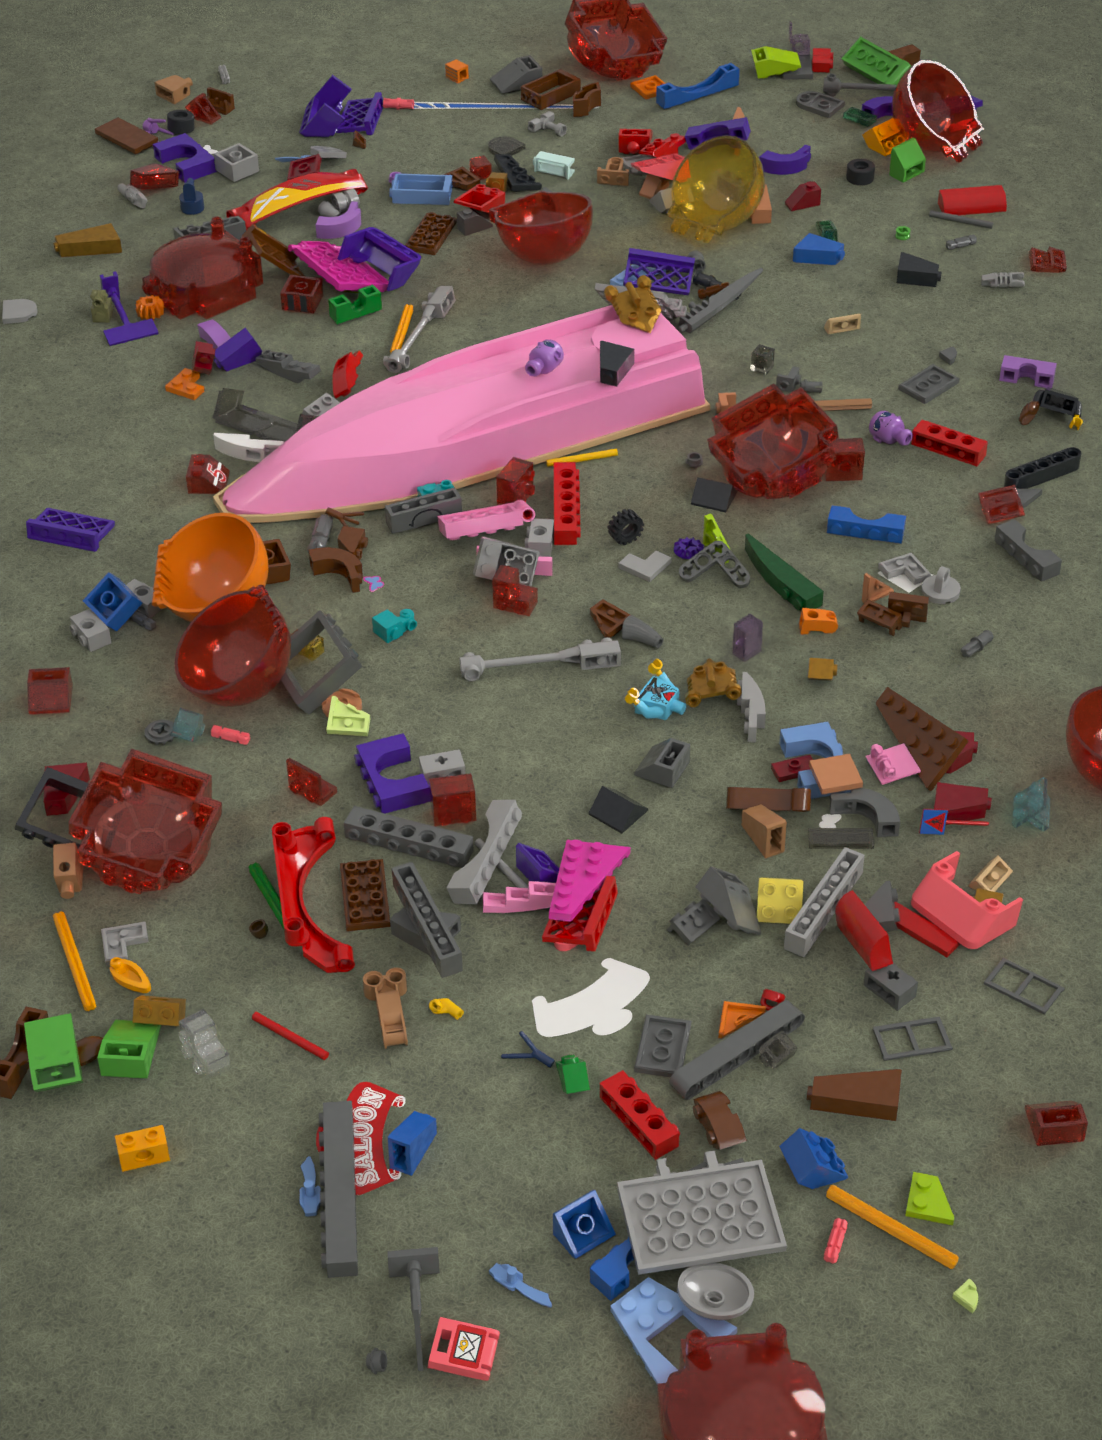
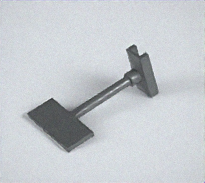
M438 1247L387 1251L389 1278L407 1276L410 1279L411 1311L415 1325L418 1371H423L420 1330L422 1311L421 1275L440 1273Z

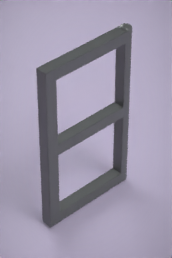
M1005 958L1001 959L984 981V985L1044 1015L1058 996L1065 990L1064 987ZM1005 964L1028 975L1015 993L991 982ZM1033 978L1057 989L1044 1007L1020 996Z
M940 1016L873 1027V1032L884 1061L953 1049ZM936 1023L945 1045L919 1049L911 1027ZM905 1028L913 1051L888 1054L880 1032Z

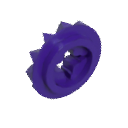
M687 537L685 539L679 538L678 542L674 543V553L684 559H691L704 549V544L700 540H695L694 537L691 539Z

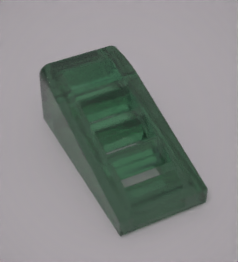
M831 220L816 222L819 236L838 241V231Z

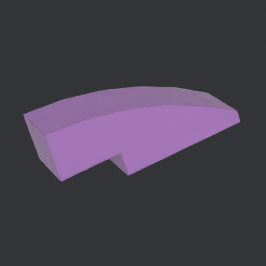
M213 319L197 324L200 337L206 340L207 343L213 344L215 349L230 339L228 333Z

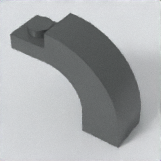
M865 788L851 789L850 793L830 794V814H860L869 818L874 823L877 837L899 836L900 818L894 804L882 794Z

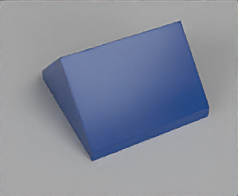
M596 1190L588 1192L553 1213V1235L574 1259L616 1235Z

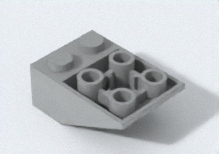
M482 536L473 574L477 577L531 589L540 551Z

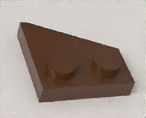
M463 166L444 174L452 175V187L470 190L477 184H480V179Z

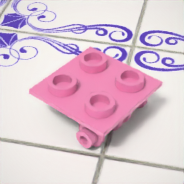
M904 743L883 750L882 746L874 744L871 746V754L865 756L882 785L921 772Z

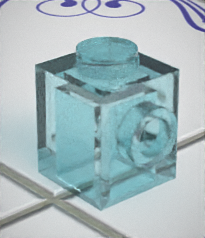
M180 708L174 720L172 736L195 742L198 735L202 736L205 724L202 723L204 715Z

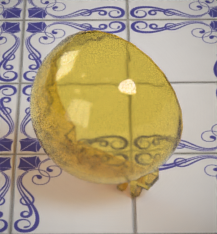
M735 136L714 137L695 147L684 158L676 171L672 183L671 194L673 204L667 213L674 220L670 228L671 232H678L680 235H684L688 228L692 226L698 228L695 233V240H703L704 243H709L714 234L722 236L724 231L738 227L754 214L764 194L765 175L763 165L757 153L746 141Z

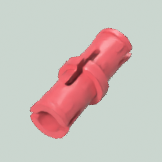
M384 98L383 108H396L397 110L414 109V99Z

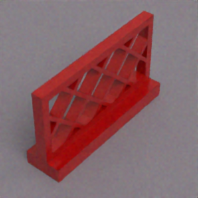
M606 876L600 891L593 893L590 901H586L583 904L586 905L593 902L594 905L588 908L583 906V909L571 922L549 919L542 935V941L586 945L587 951H596L618 895L615 876ZM585 916L589 918L588 920L582 923H579L578 921L579 919ZM574 922L575 926L567 930L564 928V926ZM558 929L562 930V932L557 935L551 934L552 932ZM578 931L583 933L581 937L572 936V934Z

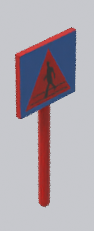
M923 809L919 833L944 835L946 824L988 826L989 822L946 820L948 810Z

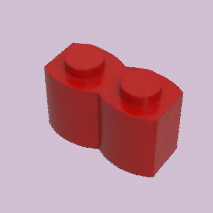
M813 48V72L830 73V69H833L834 53L831 52V48Z

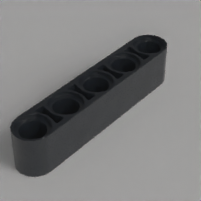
M1070 447L1006 471L1004 489H1028L1079 469L1082 452L1078 448Z

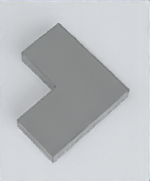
M655 551L646 560H643L629 553L619 562L618 568L651 582L671 564L672 557Z
M912 553L878 563V569L887 579L905 574L915 585L931 576V573Z
M146 922L101 929L106 966H110V960L114 957L128 960L126 946L149 942Z

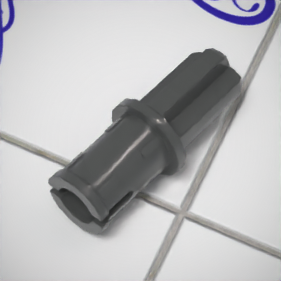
M984 630L977 637H972L970 642L961 648L962 656L970 657L978 650H983L986 644L993 641L994 636L992 632Z

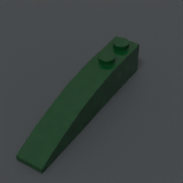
M749 533L745 535V551L764 580L784 600H787L795 609L802 611V608L817 609L823 606L824 591Z

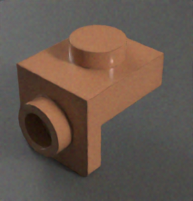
M735 392L718 393V403H716L715 407L716 413H719L721 420L728 419V409L736 408Z

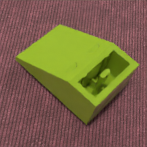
M767 46L751 50L758 79H765L775 74L781 75L784 72L796 71L801 68L796 52Z

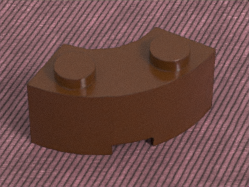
M599 82L585 85L581 91H576L573 95L574 117L588 116L591 109L601 106Z
M717 1091L693 1099L695 1104L693 1106L694 1116L706 1129L707 1140L713 1148L721 1150L747 1141L737 1113H731L728 1104L731 1102L723 1092Z

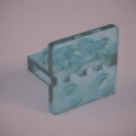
M1045 777L1033 782L1028 788L1015 795L1013 799V827L1017 828L1026 821H1029L1041 831L1049 828L1050 798L1047 795L1048 780Z

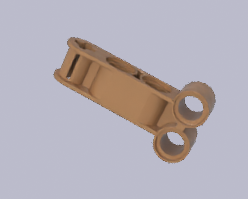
M391 968L386 972V975H382L378 971L367 972L363 976L364 995L367 999L376 1001L384 1048L387 1049V1046L399 1044L408 1046L400 996H403L407 991L405 971L401 968Z

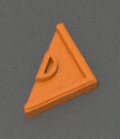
M724 1001L718 1038H724L757 1019L766 1012V1006Z

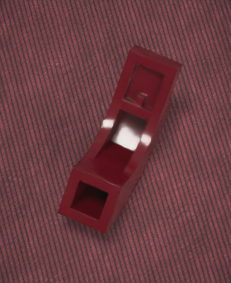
M196 341L193 350L192 372L210 375L215 356L213 344Z

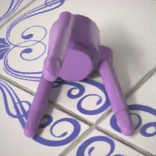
M148 118L143 123V130L150 134L161 131L174 135V133L157 125V123H165L166 120Z

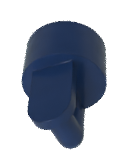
M188 178L187 182L183 185V193L179 196L180 208L183 213L194 215L204 210V199L201 192L195 191L194 180Z

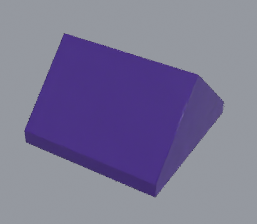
M521 843L516 845V867L529 881L556 883L560 868L544 851Z

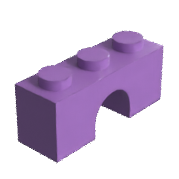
M1004 355L999 381L1017 383L1021 377H1030L1035 381L1034 386L1052 388L1057 363Z

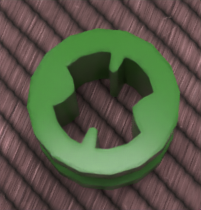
M906 226L897 227L895 237L899 240L909 239L910 228Z

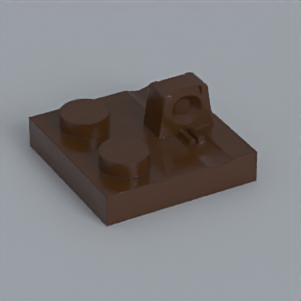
M889 592L888 608L901 614L902 627L909 628L911 620L927 622L929 597Z

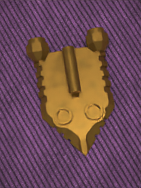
M645 275L640 276L637 279V288H634L632 282H627L625 285L627 291L618 293L616 287L612 285L607 286L604 290V296L613 304L612 306L619 316L621 323L651 333L662 309L651 292L650 278Z
M707 659L703 665L696 666L693 674L687 678L688 692L685 695L686 704L690 707H697L703 698L725 694L731 700L738 699L742 693L741 687L736 681L735 670L727 667L724 662H714L712 659Z

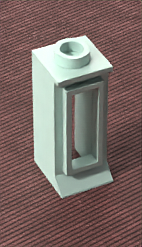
M540 151L533 159L534 172L539 171L566 177L568 180L575 172V169H570L575 158Z

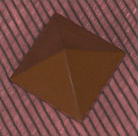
M355 130L352 146L365 149L366 139Z

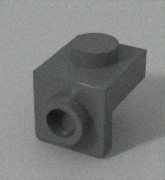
M793 366L788 376L778 374L776 390L793 393L795 387L800 385L802 376L799 375L800 367Z

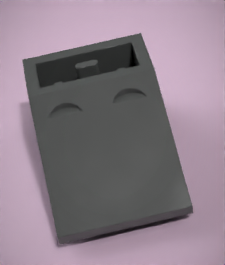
M531 55L519 57L492 76L490 81L501 93L521 90L522 85L542 77V67Z
M710 866L695 886L701 893L700 897L706 902L711 903L714 906L713 910L720 916L725 917L728 920L727 924L734 930L741 929L747 934L754 933L760 935L762 932L749 888L735 874Z

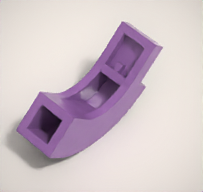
M351 201L347 212L343 215L336 217L319 216L316 223L317 238H340L355 232L361 226V210L358 208V202Z

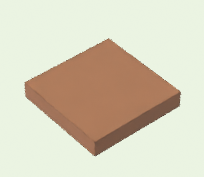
M850 754L809 761V767L822 795L863 788V781Z

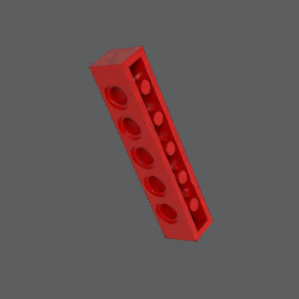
M554 462V545H577V538H581L580 515H577L580 514L579 469H576V462Z

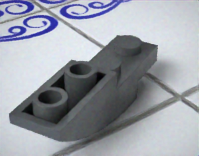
M265 350L256 357V361L268 371L295 383H300L304 379H312L321 372L320 365L293 360L292 354Z

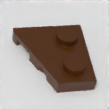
M604 599L590 608V615L604 638H611L622 630L623 621L630 615Z

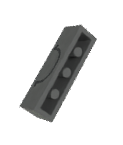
M455 487L385 505L386 524L392 534L438 522L437 516L462 512V498Z

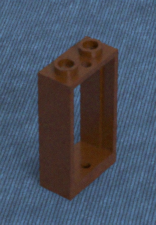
M558 69L522 85L521 100L543 110L572 97L576 91H581V79L562 69ZM558 85L560 86V87H558V88H556V89H553V90H551V91H549V92H547V93H545V94L540 95L541 93H543V92H545V91H547V90H549V89H551V88H553V87H556V86H558Z

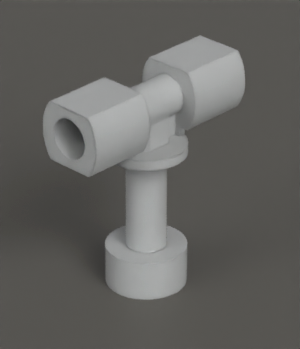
M551 111L542 114L540 119L534 118L528 121V130L531 132L541 128L544 130L550 128L555 131L556 135L561 137L566 134L567 126L562 123L557 125L552 123L554 122V113Z

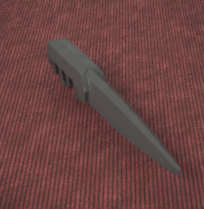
M763 268L743 276L717 294L709 297V302L703 300L701 305H696L693 301L690 302L688 305L691 308L690 313L686 312L685 317H680L677 330L680 333L684 331L691 333L716 316L720 310L736 299L763 272Z

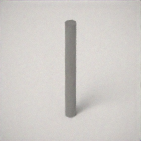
M478 838L474 844L481 850L485 842ZM500 858L497 864L498 869L517 888H528V885Z

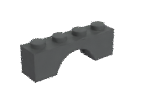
M1013 519L996 526L995 542L1004 548L1009 555L1013 556L1020 565L1029 570L1033 576L1042 582L1060 574L1062 560L1051 550H1038L1024 543L1026 528L1018 521Z

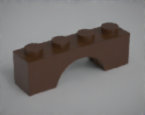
M26 1006L16 1022L15 1038L11 1050L5 1059L0 1060V1097L12 1099L30 1068L24 1023L49 1018L47 1011Z

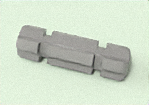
M224 64L222 66L219 65L218 71L223 84H229L230 77Z

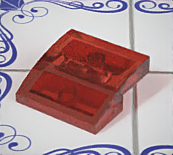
M1050 246L1047 252L1031 247L1029 251L1031 271L1066 272L1065 251Z
M1015 485L978 493V498L988 524L1025 516Z

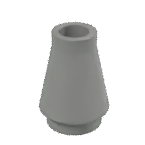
M328 201L321 202L318 207V212L323 217L342 215Z

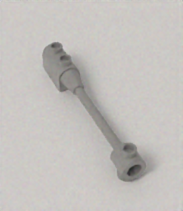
M439 286L434 292H429L428 301L422 302L423 314L421 320L400 350H393L390 356H384L383 364L389 372L399 373L402 368H409L410 357L406 353L422 329L433 318H444L455 303L456 299L452 286Z
M603 638L601 642L593 643L591 640H584L578 646L559 651L558 653L483 660L480 655L468 652L459 658L461 676L465 677L466 680L475 681L479 679L485 668L558 660L580 663L581 670L621 666V650L618 640L612 641L611 638Z

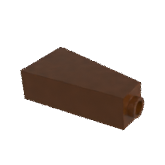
M892 1069L814 1076L813 1086H808L806 1100H811L810 1110L896 1121L902 1070Z

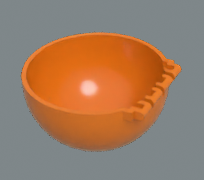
M232 513L209 514L181 528L171 539L164 540V544L158 545L152 606L159 607L160 609L168 608L180 618L200 625L224 624L244 615L256 604L262 595L268 578L267 551L258 532L246 519Z

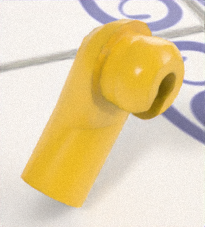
M448 998L433 999L429 1003L430 1010L435 1014L449 1013L456 1020L464 1014V1011Z

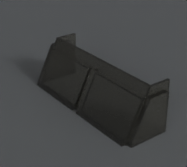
M223 388L222 391H219L213 419L216 420L215 423L250 435L256 434V437L265 440L284 442L306 424L319 417L316 415L300 414L297 424L241 405L244 390Z

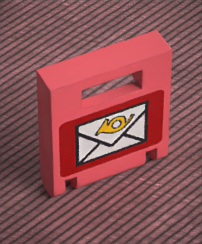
M440 1317L428 1361V1368L488 1381L500 1332L495 1329ZM441 1337L442 1339L450 1340L447 1353L437 1351Z

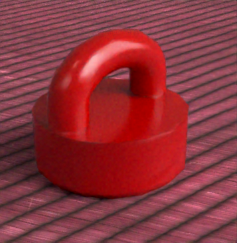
M765 988L760 1003L761 1006H766V1010L769 1011L775 1006H769L766 1003L767 999L777 1002L778 1005L785 1000L786 996Z

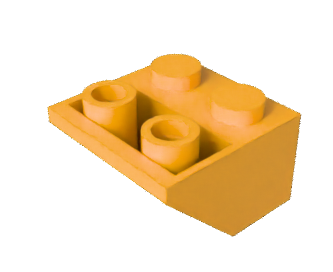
M894 118L862 134L868 148L883 156L891 154L893 147L905 142Z

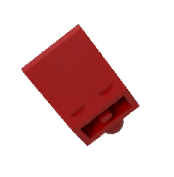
M620 129L619 153L640 154V150L651 143L653 130Z
M477 184L456 198L454 203L498 215L505 208V192L500 191L498 188H489L483 184Z

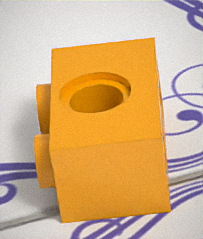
M163 1125L115 1136L122 1172L170 1161Z

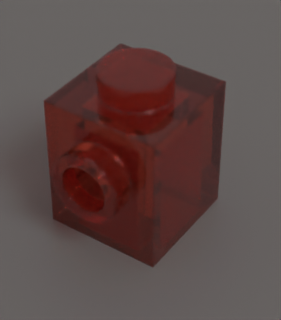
M484 155L470 158V172L480 180L488 178L492 173L491 163Z

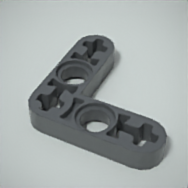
M723 541L711 543L679 568V576L681 580L686 582L695 580L715 564H718L736 587L745 588L750 583V574ZM715 548H722V553H715ZM708 552H710L711 555L713 554V560L711 559V556L708 554ZM706 557L709 560L707 565H699V558ZM726 561H734L735 566L732 569L726 568L724 565ZM684 570H691V575H684ZM737 570L741 577L745 576L744 582L738 581V576L735 573Z

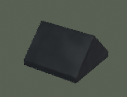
M697 477L691 505L726 513L738 489L730 484Z
M602 786L589 811V815L622 834L648 811V808L616 789Z

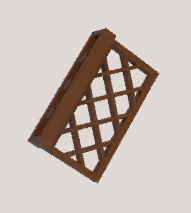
M253 224L242 235L246 242L255 247L261 257L301 282H306L305 275L295 261L298 256L294 251H289L288 246Z

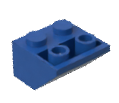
M799 1128L779 1146L800 1185L815 1189L848 1178L844 1170L845 1165L835 1153L833 1142L828 1138L820 1137L812 1131L808 1132Z

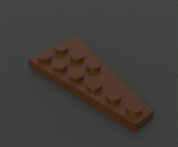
M887 687L876 701V705L898 742L905 744L921 770L918 775L925 787L932 791L969 741Z

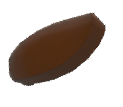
M89 1036L76 1041L81 1066L92 1062L98 1057L102 1037Z

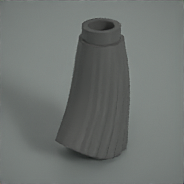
M629 615L623 621L622 639L641 642L656 648L661 647L664 639L661 635L635 616Z

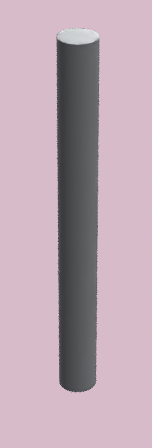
M930 210L929 217L991 229L993 227V222L933 210Z

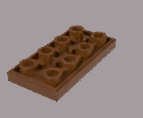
M119 117L95 128V134L134 154H138L152 147L153 144L158 143V137Z
M434 212L426 213L405 246L417 253L436 255L456 225L457 218L450 215H437Z
M383 859L340 863L346 931L391 927Z

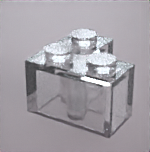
M204 1009L179 1021L180 1031L178 1035L183 1043L181 1047L182 1054L186 1060L190 1059L192 1061V1066L198 1075L202 1074L207 1081L231 1068L229 1053L217 1039L215 1023Z

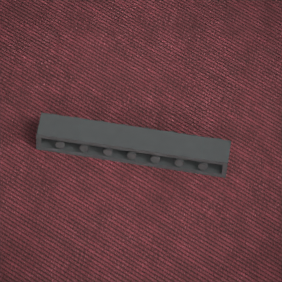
M352 1101L323 1103V1112L319 1113V1127H323L324 1131L319 1132L320 1147L324 1146V1151H319L320 1166H324V1171H320V1185L325 1186V1191H320L321 1206H325V1211L320 1214L321 1227L326 1229V1232H321L322 1248L326 1247V1253H321L322 1269L327 1268L328 1278L358 1276Z

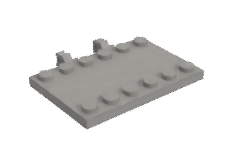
M596 283L595 291L608 305H613L604 296V290L609 285ZM612 285L617 288L618 293L627 291L626 287ZM651 290L655 300L658 302L657 304L662 309L661 314L666 319L686 316L687 306H682L681 299L668 298L664 292Z
M709 1151L704 1154V1161L707 1163V1167L702 1169L670 1173L669 1167L666 1166L667 1158L657 1159V1173L653 1174V1177L617 1182V1191L638 1275L783 1252L787 1249L762 1160L731 1165L718 1164L715 1151Z

